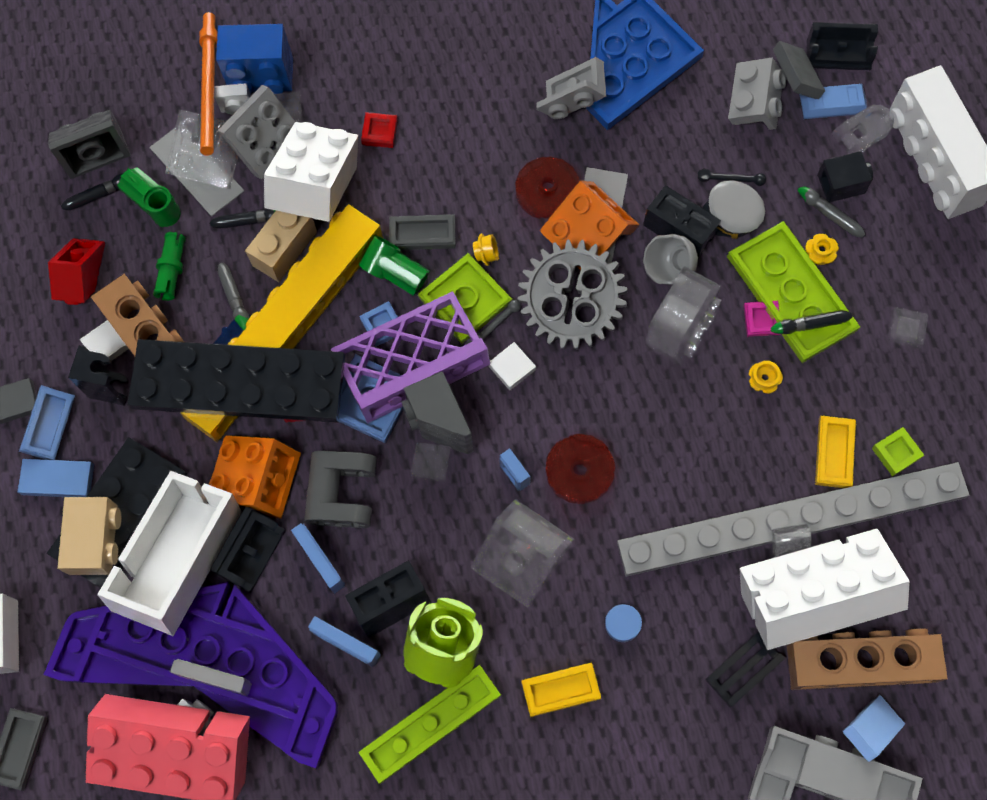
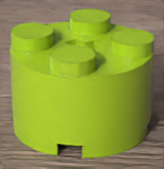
M438 598L437 603L426 605V602L418 605L410 616L403 648L406 670L430 683L441 684L446 688L457 686L459 681L467 677L472 671L481 643L483 629L482 625L480 624L479 626L475 619L476 613L468 605L450 598Z

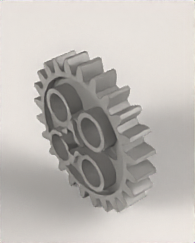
M569 239L566 241L565 249L563 250L555 242L553 243L554 253L552 254L541 249L543 260L540 262L531 258L530 261L535 269L533 271L523 270V274L529 279V282H522L518 285L522 290L527 291V294L518 297L519 302L528 304L527 307L520 311L523 316L532 315L526 323L527 326L532 328L539 325L535 335L540 338L548 333L547 343L549 345H552L557 338L560 339L561 349H565L568 341H572L575 349L579 350L580 340H585L589 347H593L592 337L595 335L604 341L605 337L602 330L606 328L614 332L615 327L611 322L612 318L616 320L623 319L622 314L617 311V308L627 307V302L620 299L619 296L628 293L627 287L617 285L625 279L624 274H614L619 267V263L615 261L607 264L610 254L606 251L598 256L597 244H594L587 251L584 240L579 242L577 248H573ZM576 266H580L581 271L578 276L576 289L581 297L574 298L570 324H565V317L569 308V300L565 292L571 293L574 270ZM557 268H564L568 271V277L562 283L551 281V274ZM589 274H598L602 277L601 284L595 289H588L583 285L585 277ZM550 301H559L562 304L561 312L554 317L547 316L544 313L546 304ZM590 306L595 309V317L590 322L583 323L577 319L578 311L582 307Z

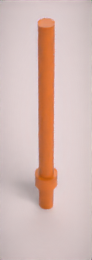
M209 12L203 15V28L199 32V44L202 47L200 152L206 156L214 153L215 48L217 47L218 33L215 29V15Z

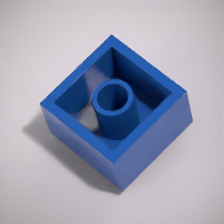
M283 24L218 25L216 61L226 85L247 83L250 94L251 92H256L261 85L269 87L274 95L281 94L283 91H292L293 56Z

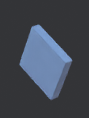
M355 354L350 364L359 366L362 357ZM368 360L365 368L381 372L383 366ZM389 370L388 372L389 375L397 377L401 376L400 374L392 370ZM350 372L352 377L354 378L355 373ZM362 375L358 384L360 393L363 394L374 389L378 379ZM343 376L338 421L386 443L404 408L401 407L367 423Z

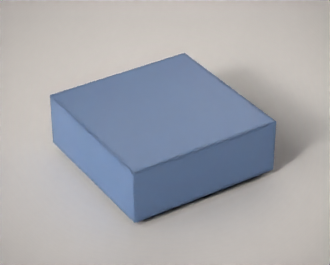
M388 301L359 317L366 331H369L398 316ZM382 336L378 338L375 347L389 341L393 337Z
M509 448L500 455V467L516 489L521 491L530 485V475Z

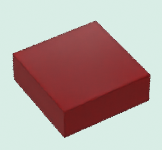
M365 112L361 144L365 146L394 148L398 122L397 115Z

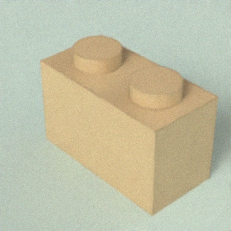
M275 211L245 250L252 266L280 282L316 234L317 230L313 218Z
M64 497L57 569L68 575L110 574L112 565H115L118 560V546L114 543L115 530L119 529L121 525V511L117 508L118 505L108 497Z

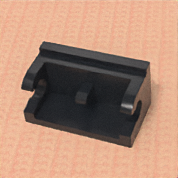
M813 22L807 38V57L813 68L871 70L878 50V46H874L878 34V24Z
M665 185L647 208L643 226L657 235L677 234L685 236L695 245L699 259L708 241L711 242L721 220Z
M79 345L68 378L90 399L125 406L127 396L117 392L111 384L115 381L128 383L129 380L120 373L110 372L102 364H111V360L105 354L89 351L85 346Z
M245 507L210 570L217 576L251 593L284 535L285 529L279 527L278 523Z
M409 560L345 595L368 638L411 615L418 605L426 602V605L431 604L426 590Z

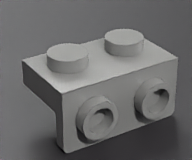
M594 57L547 80V98L536 103L537 110L548 115L550 118L562 119L567 117L569 113L580 108L589 107L594 102L606 97L604 61Z
M773 57L736 64L728 116L732 124L739 125L763 121L769 130L777 128L778 117L782 115L781 93L782 89L786 86V76Z

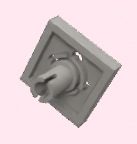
M261 85L222 125L218 132L254 176L263 179L266 170L295 121L271 89ZM275 141V147L271 149L270 147L273 146V143Z

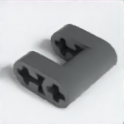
M312 452L304 522L317 526L369 528L371 526L372 508L358 504L338 503L340 476L374 477L377 457L371 454L355 452Z

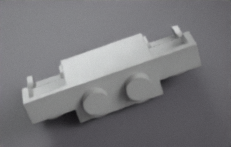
M773 726L770 727L760 764L757 765L747 800H790L794 786L833 800H917L923 778L875 762L874 759L868 762L856 748L852 749V753L838 749V742L833 739L816 735L815 740Z

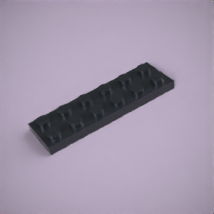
M138 339L127 405L130 409L338 423L345 354L344 352Z

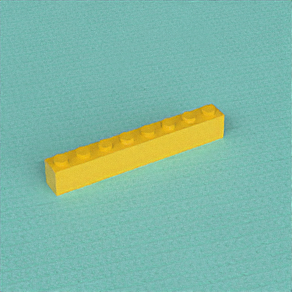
M349 204L342 212H337L332 217L329 228L322 237L318 236L313 240L309 247V252L301 262L297 261L290 268L288 278L280 287H275L270 292L267 303L260 312H255L250 316L246 323V329L238 338H233L227 345L294 349L360 267L358 264L374 236L383 238L380 225ZM181 413L185 420L215 442L220 440L238 418V416Z

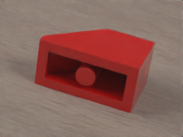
M72 238L48 262L52 300L64 301L69 305H78L85 303L95 292L105 241Z

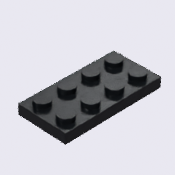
M130 437L127 438L87 495V497H108L118 505L117 508L121 511V525L119 529L115 530L114 541L118 546V559L169 472L173 471L187 476L184 470ZM61 533L46 553L57 561ZM117 560L115 565H112V569L114 566L123 569V565L119 560ZM81 575L100 588L108 575Z

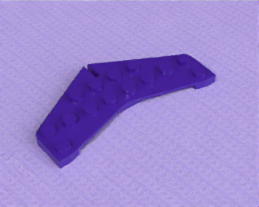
M228 582L201 587L174 636L114 613L107 606L77 611L66 620L43 674L63 682L195 687L230 713L250 716L249 727L279 747L298 763L316 769L319 768L338 714L336 699L237 586L234 585L222 617L219 616L230 588ZM181 659L243 677L252 684L248 696L172 674L170 670L173 661Z

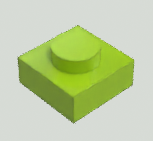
M904 427L872 447V450L892 477L924 456Z

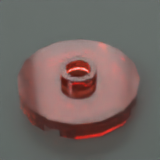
M551 156L536 158L528 162L518 173L515 182L516 199L521 208L530 216L538 219L540 217L550 218L579 183V176L574 168L562 159ZM551 183L553 187L546 189L542 185Z
M585 434L570 435L568 438L557 442L549 452L546 461L545 473L551 489L558 497L569 503L585 504L598 500L607 493L614 480L615 462L608 450L609 448L601 440ZM583 465L587 471L584 475H577L573 470L574 467Z

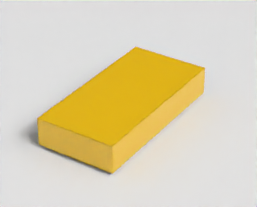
M820 416L815 485L838 488L853 486L855 419Z
M592 662L521 680L530 717L601 699Z

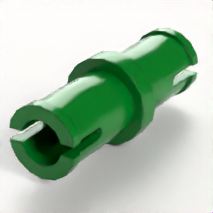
M177 232L165 233L161 258L157 259L156 263L158 275L153 296L159 299L161 293H163L162 300L166 301L175 298L178 275L183 271L181 258L186 237L180 234L178 240H176Z

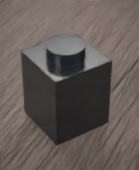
M862 151L823 160L817 176L825 198L830 203L865 194L873 180V170L871 164L865 162Z

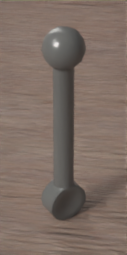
M518 300L510 301L508 308L478 335L479 338L483 340L512 312H518L521 309L520 302ZM470 338L467 340V344L472 342Z

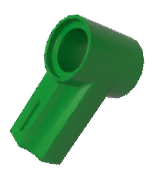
M138 167L134 169L128 168L121 175L120 182L117 185L119 190L151 216L155 224L160 227H169L177 223L181 215L180 208L167 188L159 186Z
M375 235L358 265L371 275L380 279H387L415 296L426 282L430 271L400 253L401 250L393 243Z

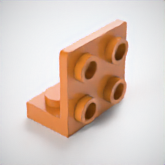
M580 180L540 229V232L552 244L556 242L561 250L565 249L566 241L569 239L573 248H577L579 242L584 240L587 251L594 244H597V255L600 256L608 251L621 235H631L639 224L594 182Z
M225 436L209 485L232 493L239 506H247L269 517L281 519L301 453L274 438Z

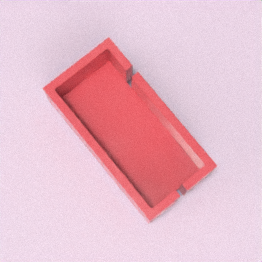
M105 694L88 715L87 746L91 747L86 755L85 783L191 800H236L246 779L250 716L217 711L206 728L204 735L201 736L198 734L210 717V710Z

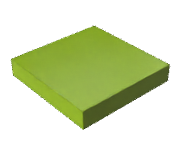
M469 253L418 293L419 299L424 304H427L453 291L476 332L503 311L509 302L512 301V298ZM450 304L438 310L436 317L440 320L451 322L455 311ZM454 331L453 335L461 344L470 338L467 334Z

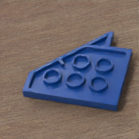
M595 0L590 59L597 57L604 61L606 97L594 102L591 106L586 107V109L606 130H609L703 57L704 50L654 0H624L618 5L612 0Z

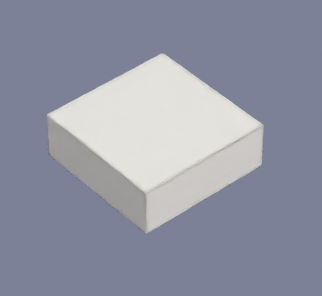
M108 320L80 339L89 351L105 354L111 361L129 349Z
M515 342L490 360V365H488L509 390H512L536 371V366Z

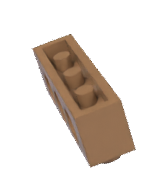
M123 274L92 295L91 298L134 356L136 354L138 339L147 340L153 334H158L156 339L158 341L184 342L175 329L169 333L163 324L168 320L158 306L154 305L150 308L145 302V299L150 296L140 282L137 280L132 284L127 276ZM139 309V313L135 317L127 318L130 312Z
M911 629L905 631L906 636L892 637L891 631L883 630L869 632V638H855L854 632L832 634L833 640H819L818 636L791 643L787 645L791 690L939 683L948 679L941 634L929 635L928 629ZM896 648H901L908 654L909 663L907 666H902L896 661L894 656ZM860 649L867 651L871 655L873 662L870 668H865L859 663L857 654ZM822 651L830 652L835 657L836 667L834 670L826 669L820 661Z

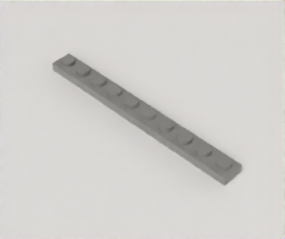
M959 462L621 539L617 540V546L625 577L957 501L965 499L970 495Z

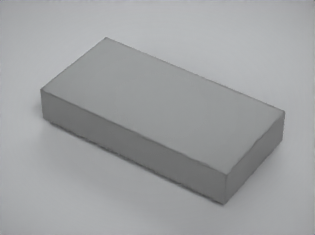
M181 659L174 660L170 673L179 677L248 696L252 685L249 680L243 677Z

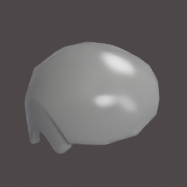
M677 234L654 237L645 248L643 257L646 274L654 282L667 285L681 284L688 281V278H691L695 273L698 261L695 245L685 236Z

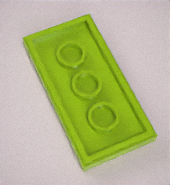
M784 221L728 252L727 258L758 302L765 304L767 307L765 310L773 320L774 318L777 323L784 319L794 320L834 311H848ZM772 301H778L779 311ZM852 316L849 321L842 324L795 331L792 334H782V336L801 363H804L857 332L860 326Z

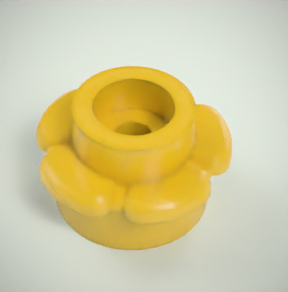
M483 233L479 234L478 241L473 242L474 255L477 261H482L486 266H489V262L499 259L497 243L493 234L484 236Z
M826 234L814 235L813 239H809L805 245V251L814 264H830L837 258L838 243L835 239L828 238ZM819 247H824L825 251H820Z
M771 361L756 363L749 370V376L751 377L749 383L756 391L761 390L765 394L773 393L777 390V385L782 383V373L779 367ZM767 375L768 380H763L762 376Z

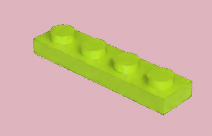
M478 665L467 677L460 680L457 686L442 691L358 753L378 783L382 784L501 697V694L483 668Z

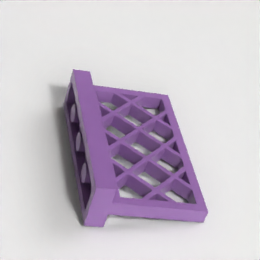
M453 291L331 348L333 352H344V354L353 350L364 352L359 366L345 363L343 376L367 423L403 407L401 401L406 400L403 389L406 386L443 371L448 384H451L490 365L488 349L482 338H479ZM451 304L455 311L451 322L435 318L438 310ZM414 321L425 323L421 337L404 333L407 325ZM432 325L448 329L443 343L427 339ZM454 331L467 334L472 341L462 347L449 345ZM382 336L395 338L390 351L375 348L377 339ZM401 340L417 344L413 357L396 353ZM427 346L440 350L437 359L431 362L420 360L419 357L423 347ZM371 354L387 358L381 372L365 368ZM393 360L409 364L407 372L399 377L388 374ZM350 372L355 373L354 378L352 377ZM362 375L378 379L374 389L363 394L360 393L358 384Z

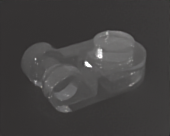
M872 105L843 122L833 131L832 135L838 142L842 141L847 146L846 152L848 154L859 151L863 153L890 133L894 124V116L887 107ZM857 129L864 135L859 139L853 134Z

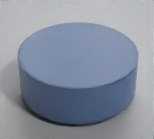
M626 604L613 607L605 619V628L608 635L618 642L633 640L640 632L642 626L639 612L634 607Z

